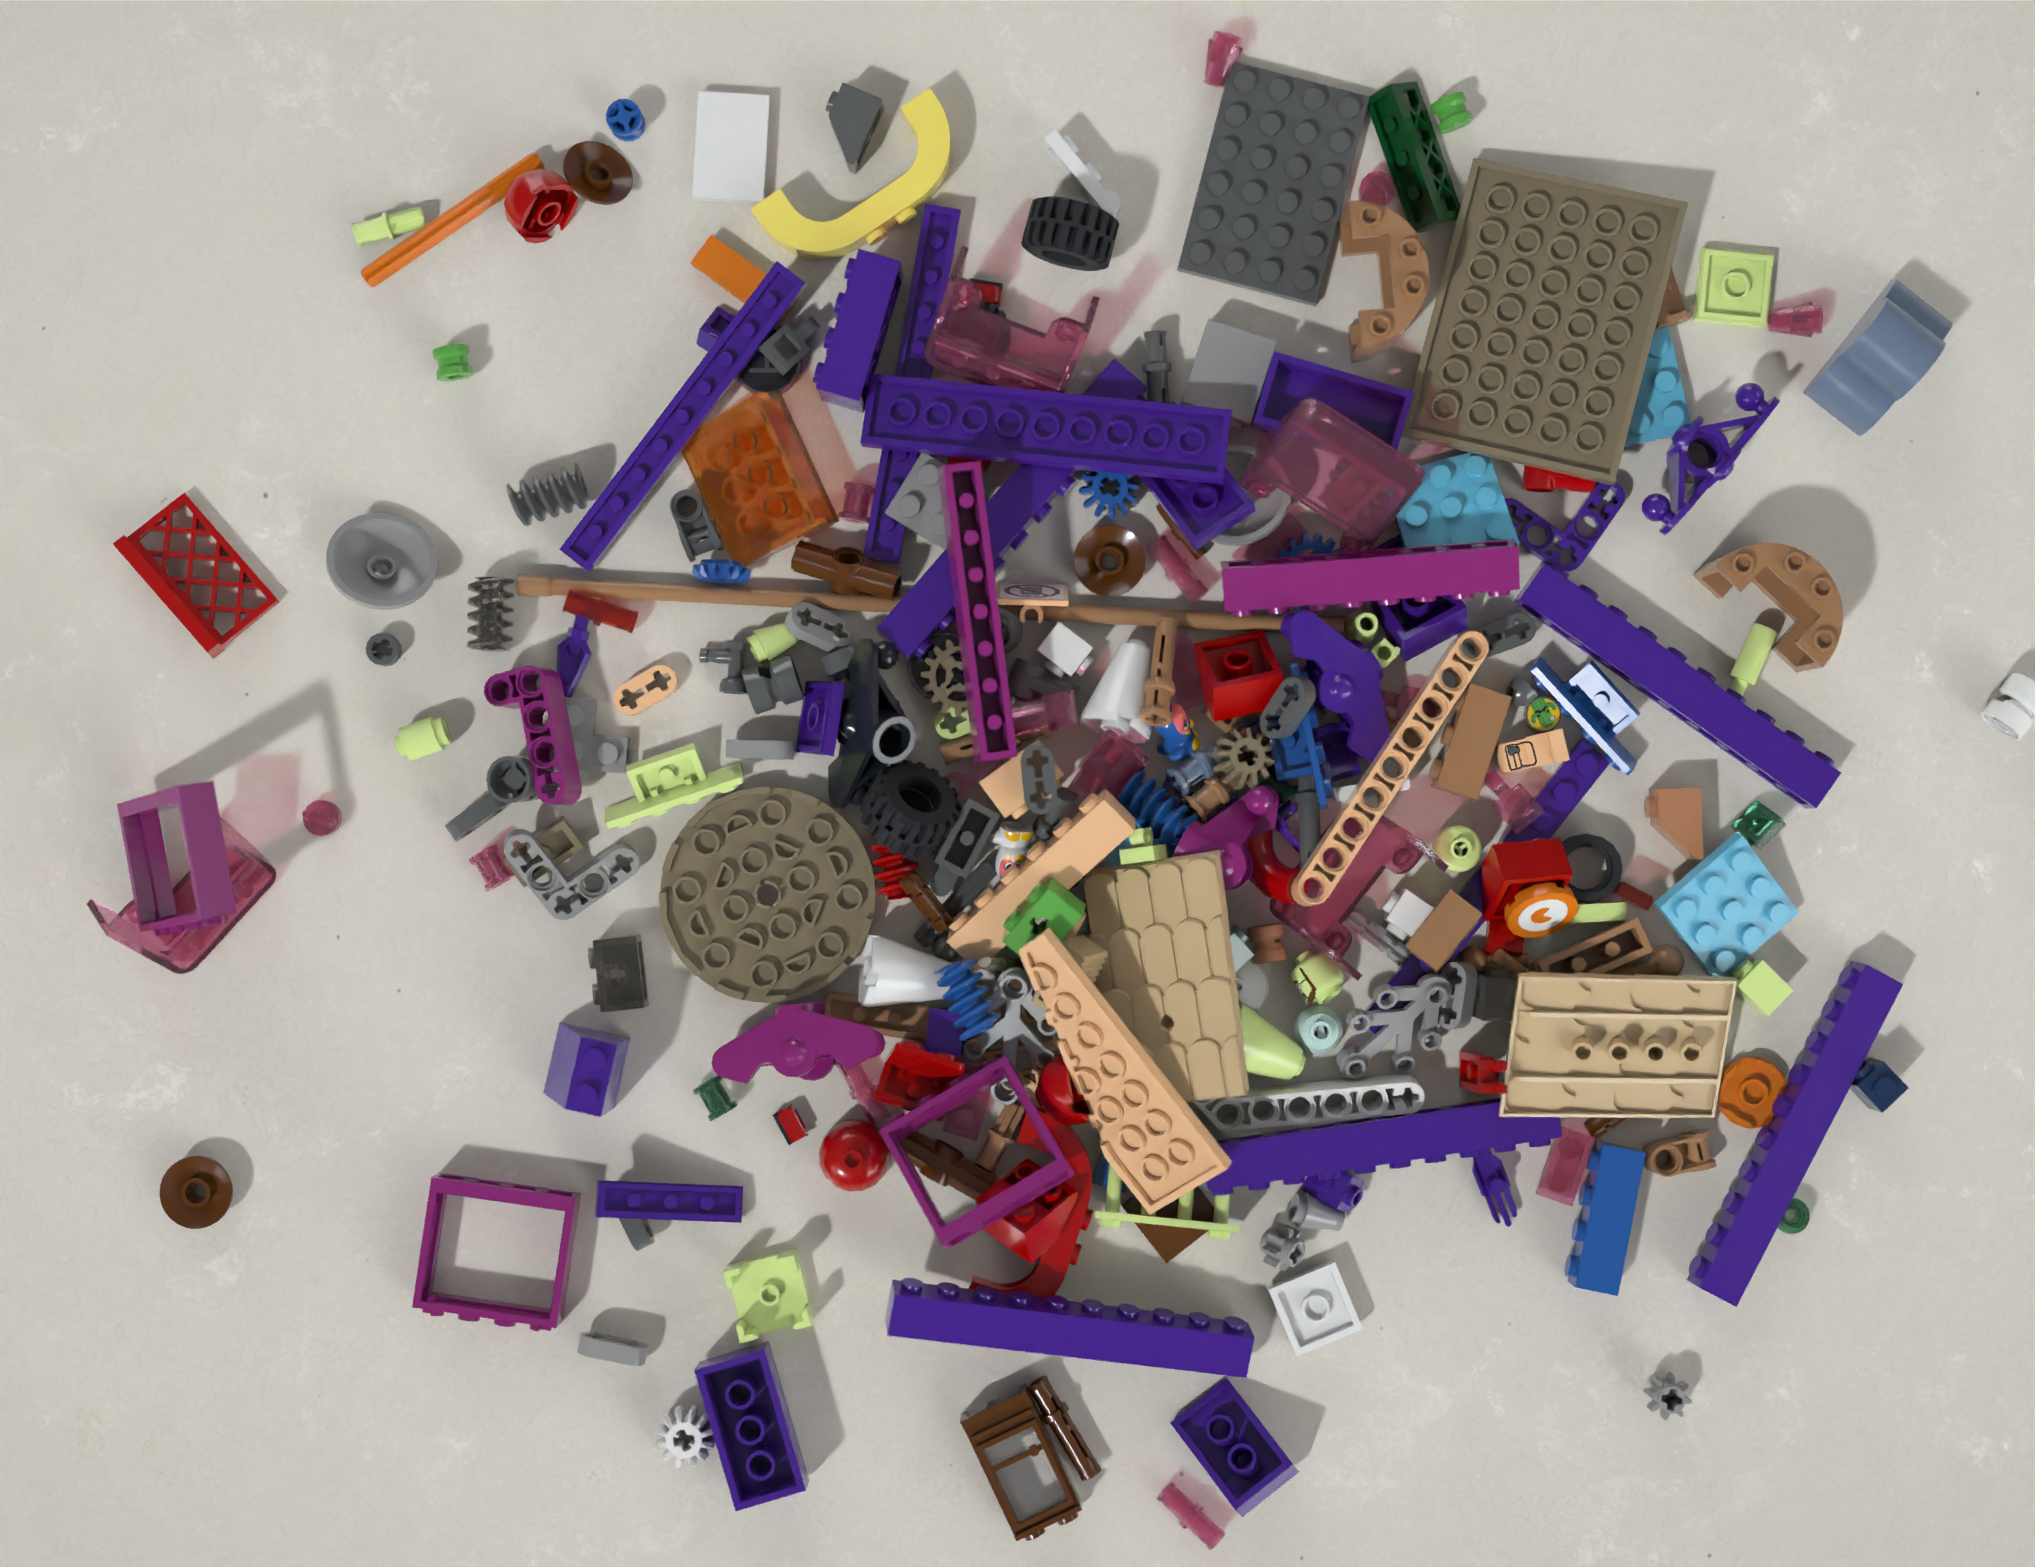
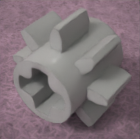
M1278 1223L1277 1229L1274 1227L1267 1229L1260 1241V1250L1267 1254L1263 1262L1284 1271L1287 1270L1288 1265L1291 1267L1296 1266L1303 1258L1305 1252V1244L1298 1240L1302 1232Z
M1671 1372L1666 1374V1379H1659L1653 1375L1652 1380L1654 1383L1651 1385V1388L1643 1390L1652 1399L1647 1404V1408L1652 1412L1660 1408V1416L1664 1420H1668L1670 1413H1677L1683 1417L1682 1409L1685 1403H1692V1400L1683 1392L1689 1385L1683 1380L1675 1384V1375ZM1671 1390L1674 1393L1673 1397H1667L1664 1402L1661 1399L1662 1395H1668Z

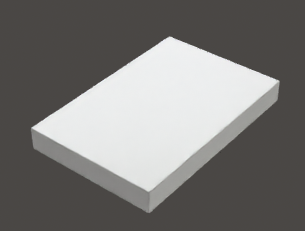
M698 91L692 187L693 201L758 204L765 199L770 95Z

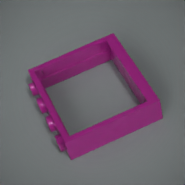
M214 781L178 785L117 804L140 932L154 930L156 937L224 924L223 916L237 913ZM179 807L197 910L180 914L176 913L159 812Z
M1006 1056L1000 1059L997 1057L990 1062L986 1060L979 1066L980 1070L969 1077L962 1075L948 1084L949 1089L937 1096L936 1094H930L917 1102L916 1109L907 1114L902 1112L892 1116L894 1119L887 1122L886 1126L879 1130L937 1238L947 1250L1075 1175ZM1007 1078L1054 1161L951 1223L946 1224L903 1147L901 1140Z
M438 1173L431 1177L412 1307L423 1309L422 1312L430 1313L431 1316H443L444 1312L458 1314V1319L463 1321L476 1322L480 1321V1317L494 1319L495 1325L514 1327L516 1323L530 1324V1329L533 1331H551V1328H557L563 1321L581 1193L446 1173ZM447 1194L565 1211L551 1309L433 1292Z

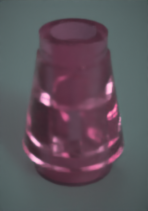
M1214 31L1213 38L1208 39L1204 83L1218 88L1225 87V83L1243 50L1240 47L1242 38L1229 33Z
M1811 301L1769 310V332L1812 338L1813 334H1821L1822 305H1813Z

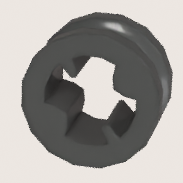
M375 634L368 640L366 645V655L370 661L377 665L392 666L400 659L402 654L399 640L389 634ZM388 640L391 643L388 648L392 649V654L390 656L384 655L379 659L377 655L380 652L375 651L378 643L385 644Z

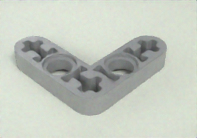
M516 829L511 831L504 840V854L507 860L548 912L559 920H568L575 917L632 877L639 868V856L636 849L630 844L618 843L566 877L531 832L524 829ZM518 840L521 844L526 841L528 842L527 852L532 858L528 864L526 857L521 851L512 852L514 850V841ZM621 854L623 857L630 855V865L626 868L622 864L617 865L612 869L614 877L610 879L606 869L601 865L606 863L609 870L616 865L617 855ZM539 866H545L552 871L553 875L548 882L538 883L531 876L533 870ZM590 873H597L603 877L604 881L600 888L590 890L583 885L584 877ZM577 884L580 894L585 898L580 899L577 893L570 899L569 908L566 909L563 905L556 907L557 897L561 895L564 899L569 898L574 894V887L572 886Z

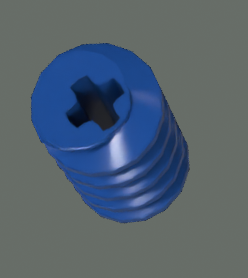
M1139 771L1125 784L1117 801L1138 821L1140 828L1151 827L1153 839L1160 838V844H1166L1167 848L1175 846L1179 843L1189 825L1194 820L1198 821V816L1193 814L1188 819H1185L1188 807L1182 805L1175 811L1174 807L1178 801L1177 798L1172 796L1168 800L1163 801L1167 790L1163 787L1154 793L1156 781L1150 779L1143 784L1146 773L1145 771Z
M976 958L955 962L933 973H944L936 984L938 987L950 988L943 994V1000H955V1003L948 1009L949 1014H961L954 1022V1027L967 1028L960 1035V1041L994 1028L993 1023L1000 1017V1013L987 1012V1009L995 1003L994 999L981 998L989 989L988 985L976 986V982L983 976L982 972L970 971L978 962Z

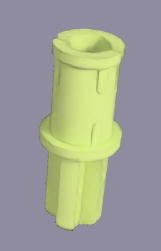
M421 207L411 208L390 215L387 212H383L381 217L352 224V230L357 244L363 246L386 238H390L392 241L396 239V235L421 229L426 225V218Z

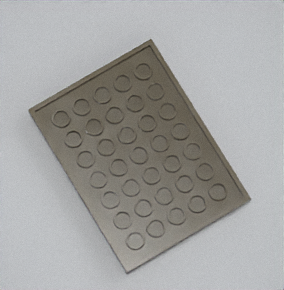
M1473 158L1412 388V392H1414L1401 437L1614 486L1688 203Z

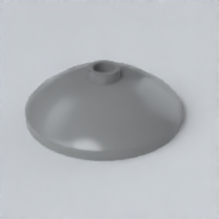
M1228 445L1225 467L1254 503L1256 511L1211 541L1229 546L1246 545L1266 537L1280 525L1290 506L1291 486L1283 465L1269 452L1251 445Z
M378 512L354 517L336 530L327 547L326 566L332 583L346 598L367 608L391 610L408 606L428 592L436 577L438 557L431 538L420 526L402 516ZM378 571H383L387 575L380 576L375 573Z

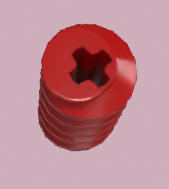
M878 844L871 846V851L882 853L881 857L872 861L873 866L884 868V871L874 875L875 880L886 883V885L877 889L876 893L887 896V900L909 898L911 893L906 894L900 887L899 881L905 873L919 867L918 862L902 857L901 853L888 852L889 849L884 845L882 847Z

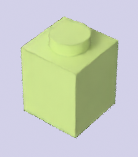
M1752 958L1750 961L1745 959L1732 972V975L1737 979L1736 992L1761 1015L1769 1016L1794 991L1761 959Z

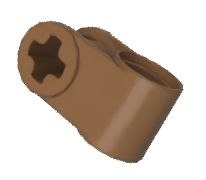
M1697 1129L1686 1131L1676 1136L1647 1143L1642 1149L1646 1153L1643 1166L1647 1170L1664 1177L1716 1167V1160L1711 1158L1707 1137L1710 1136L1709 1130ZM1665 1149L1668 1154L1667 1163L1662 1167H1657L1655 1163L1656 1155L1659 1151Z

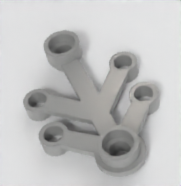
M1011 967L1001 973L997 981L998 989L986 998L994 999L995 1002L987 1009L988 1013H991L1006 1002L1005 1016L993 1025L995 1026L994 1028L980 1035L968 1038L963 1050L968 1058L979 1059L984 1055L989 1046L1004 1036L1002 1057L1006 1056L1016 1071L1018 1042L1020 1039L1034 1056L1036 1065L1043 1069L1048 1062L1042 1060L1040 1054L1045 1052L1054 1058L1058 1056L1057 1050L1051 1045H1044L1021 1018V1006L1023 1005L1038 1022V1030L1042 1034L1050 1036L1055 1034L1056 1030L1055 1027L1048 1028L1044 1025L1043 1020L1046 1019L1045 1011L1032 1002L1034 996L1032 993L1033 986L1027 971L1019 967ZM1010 980H1019L1022 984V988H1013L1011 986ZM975 1042L979 1044L981 1051H973L970 1048V1043ZM1007 1078L991 1087V1095L998 1103L1009 1105L1018 1098L1013 1090H1007L1003 1087L1002 1082H1008Z
M1430 973L1422 976L1416 985L1392 987L1389 984H1381L1377 986L1373 992V998L1380 1008L1389 1010L1364 1011L1363 1009L1356 1008L1347 1014L1346 1022L1350 1029L1357 1034L1366 1032L1370 1026H1385L1360 1048L1348 1046L1339 1051L1336 1056V1065L1345 1077L1352 1079L1363 1076L1368 1066L1367 1062L1396 1035L1395 1053L1391 1057V1065L1399 1075L1411 1073L1415 1068V1061L1410 1055L1413 1023L1419 1014L1423 1012V1028L1417 1035V1040L1422 1048L1426 1051H1434L1442 1043V1037L1437 1031L1439 1007L1444 1005L1451 995V985L1448 980L1441 975ZM1438 990L1435 994L1430 995L1433 991ZM1390 993L1387 999L1380 1000L1384 994ZM1397 1001H1411L1403 1009H1390ZM1363 1018L1361 1023L1354 1024L1356 1019ZM1434 1035L1431 1041L1425 1042L1427 1037ZM1407 1059L1404 1065L1398 1066L1402 1060Z

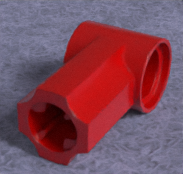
M1524 465L1522 490L1530 492L1564 490L1591 493L1594 491L1596 481Z

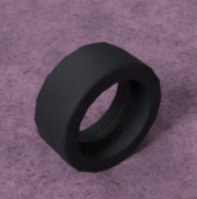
M1591 834L1570 836L1562 841L1567 857L1577 848L1590 847L1600 852L1606 862L1607 870L1605 877L1596 887L1584 890L1575 887L1569 882L1568 887L1575 894L1577 901L1587 903L1600 901L1613 893L1620 882L1623 870L1621 857L1614 845L1601 836Z

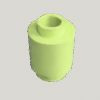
M431 716L400 727L398 729L399 736L395 737V744L401 757L407 756L410 761L443 751L446 745L452 744L450 730L442 716L436 719Z

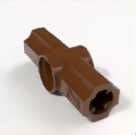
M800 540L795 547L791 560V569L794 572L830 582V587L835 592L845 595L862 591L895 601L903 582L904 572L901 569L867 560L864 553L855 547L846 546L833 550Z
M919 1131L901 1140L913 1165L919 1168L921 1174L942 1186L947 1187L949 1185L974 1200L989 1189L996 1178V1175L991 1171L965 1158L964 1153L942 1140L936 1139L935 1141Z

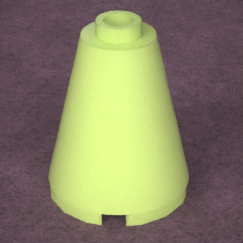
M1238 999L1247 1073L1283 1080H1290L1293 1076H1298L1302 1072L1306 1061L1305 1056H1303L1302 1047Z

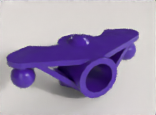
M1745 383L1736 392V404L1745 411H1755L1756 415L1700 426L1704 418L1698 415L1691 424H1683L1675 431L1672 436V443L1666 453V463L1669 470L1670 501L1662 494L1653 493L1648 495L1642 503V513L1648 520L1664 523L1659 530L1661 534L1665 536L1708 488L1731 474L1735 467L1734 462L1740 455L1741 449L1780 402L1776 396L1767 402L1764 400V391L1759 385ZM1743 428L1730 443H1728V439L1722 433ZM1691 442H1697L1706 449L1709 457L1707 467H1699L1690 460L1688 450ZM1685 483L1694 484L1685 495Z
M1298 611L1285 615L1281 620V632L1290 641L1292 656L1306 659V665L1300 672L1307 671L1308 679L1315 686L1316 698L1312 706L1335 712L1343 722H1347L1350 730L1346 746L1354 751L1359 758L1372 763L1390 735L1380 686L1383 672L1378 660L1362 642L1356 639L1347 640L1312 612Z

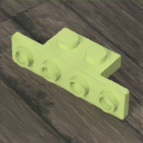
M694 743L627 765L626 773L636 797L606 807L604 809L605 824L608 829L616 826L619 828L627 827L639 818L648 815H662L668 812L671 807L683 803L695 804L705 796L718 791L721 793L730 792L736 789L739 784L744 783L741 763H735L706 773Z

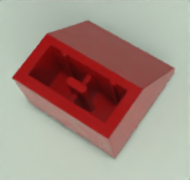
M1026 1158L975 1199L976 1207L1042 1167ZM1062 1182L986 1227L983 1231L1031 1264L1057 1243L1078 1197L1077 1190Z

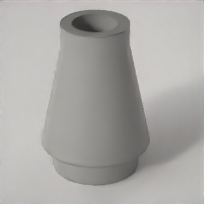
M1308 1193L1303 1195L1295 1194L1288 1211L1289 1222L1295 1223L1297 1228L1340 1231L1345 1218V1212L1331 1207Z

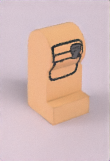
M1562 728L1514 739V741L1495 746L1501 774L1570 760Z

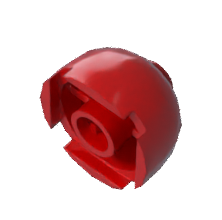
M541 168L527 171L516 177L512 181L504 201L506 217L510 224L525 241L534 244L551 239L552 237L548 233L558 224L562 231L574 216L578 205V197L573 193V189L567 180L556 172Z
M1062 1055L1052 1058L1043 1067L1039 1075L1038 1086L1035 1091L1038 1104L1058 1123L1068 1126L1090 1122L1088 1119L1090 1110L1083 1094L1077 1093Z
M846 1119L834 1125L823 1137L819 1149V1165L825 1178L835 1187L849 1192L864 1191L875 1186L886 1174L890 1163V1152L879 1132L880 1128L872 1122L861 1119Z

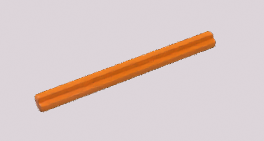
M535 152L530 153L365 266L360 271L362 277L371 287L377 286L505 198L512 181L516 177L530 170L545 169V165Z

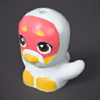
M1004 821L1000 823L998 831L991 832L987 840L991 843L1000 844L995 860V871L999 877L1013 864L1019 867L1028 859L1026 854L1030 850L1029 844L1035 842L1038 838L1031 825L1021 821Z

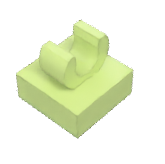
M1151 827L1135 829L1129 835L1132 848L1119 850L1121 865L1168 858L1166 844L1153 845Z

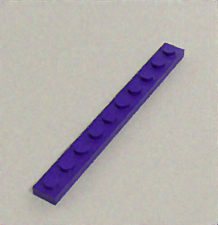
M925 203L895 376L932 379L961 215L960 209ZM882 449L864 548L865 558L899 564L906 527L887 516L885 512L916 463L919 453Z
M776 261L561 546L560 551L586 571H592L759 350L758 348L765 342L805 289L807 284Z
M1579 740L1569 753L1570 760L1563 761L1499 842L1510 841L1513 843L1531 841L1536 838L1550 839L1607 768L1609 763L1606 758L1584 740ZM1481 864L1459 891L1458 895L1483 914ZM1482 917L1446 964L1453 962L1484 923V917ZM1410 953L1386 984L1392 987L1416 985L1422 976L1437 973ZM1390 993L1384 994L1380 1000L1387 999ZM1373 1000L1365 1011L1389 1009L1380 1008L1375 1000ZM1397 1001L1390 1009H1403L1411 1001ZM1359 1018V1019H1358V1021H1359L1360 1023H1361L1362 1020H1363V1018ZM1385 1025L1370 1026L1369 1030L1376 1034Z

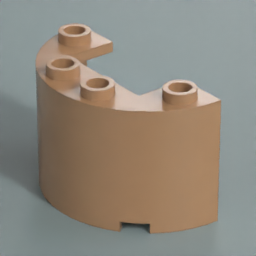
M1349 201L1338 221L1341 257L1377 254L1382 308L1359 310V324L1349 325L1348 327L1351 363L1368 360L1391 347L1418 314L1425 300L1429 285L1428 258L1416 231L1396 212L1382 205L1367 201Z
M1778 543L1753 544L1715 558L1692 574L1718 599L1723 598L1733 586L1741 592L1750 582H1753L1795 623L1771 649L1796 672L1824 667L1834 653L1843 625L1840 595L1826 569L1804 551Z

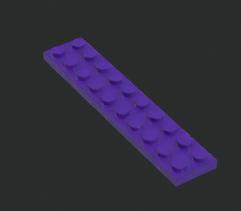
M870 373L860 443L862 447L1223 484L1232 410Z

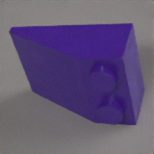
M1400 535L1389 539L1371 550L1403 547ZM1451 595L1437 596V600L1432 602H1416L1414 598L1400 599V603L1394 605H1380L1378 600L1368 601L1394 647L1400 648L1399 653L1405 662L1468 629L1467 606L1462 600L1452 599Z
M1227 1378L1170 1422L1235 1511L1242 1517L1299 1473Z

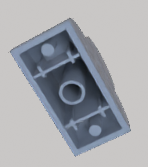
M1894 278L1883 289L1803 393L1855 434L1861 436L1882 418L1895 401L1906 395L1928 372L1944 350L1946 343L1943 340L1953 323Z

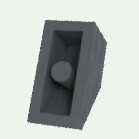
M842 83L839 92L833 91L830 95L826 111L829 112V120L850 172L856 174L882 116L884 105L881 98Z

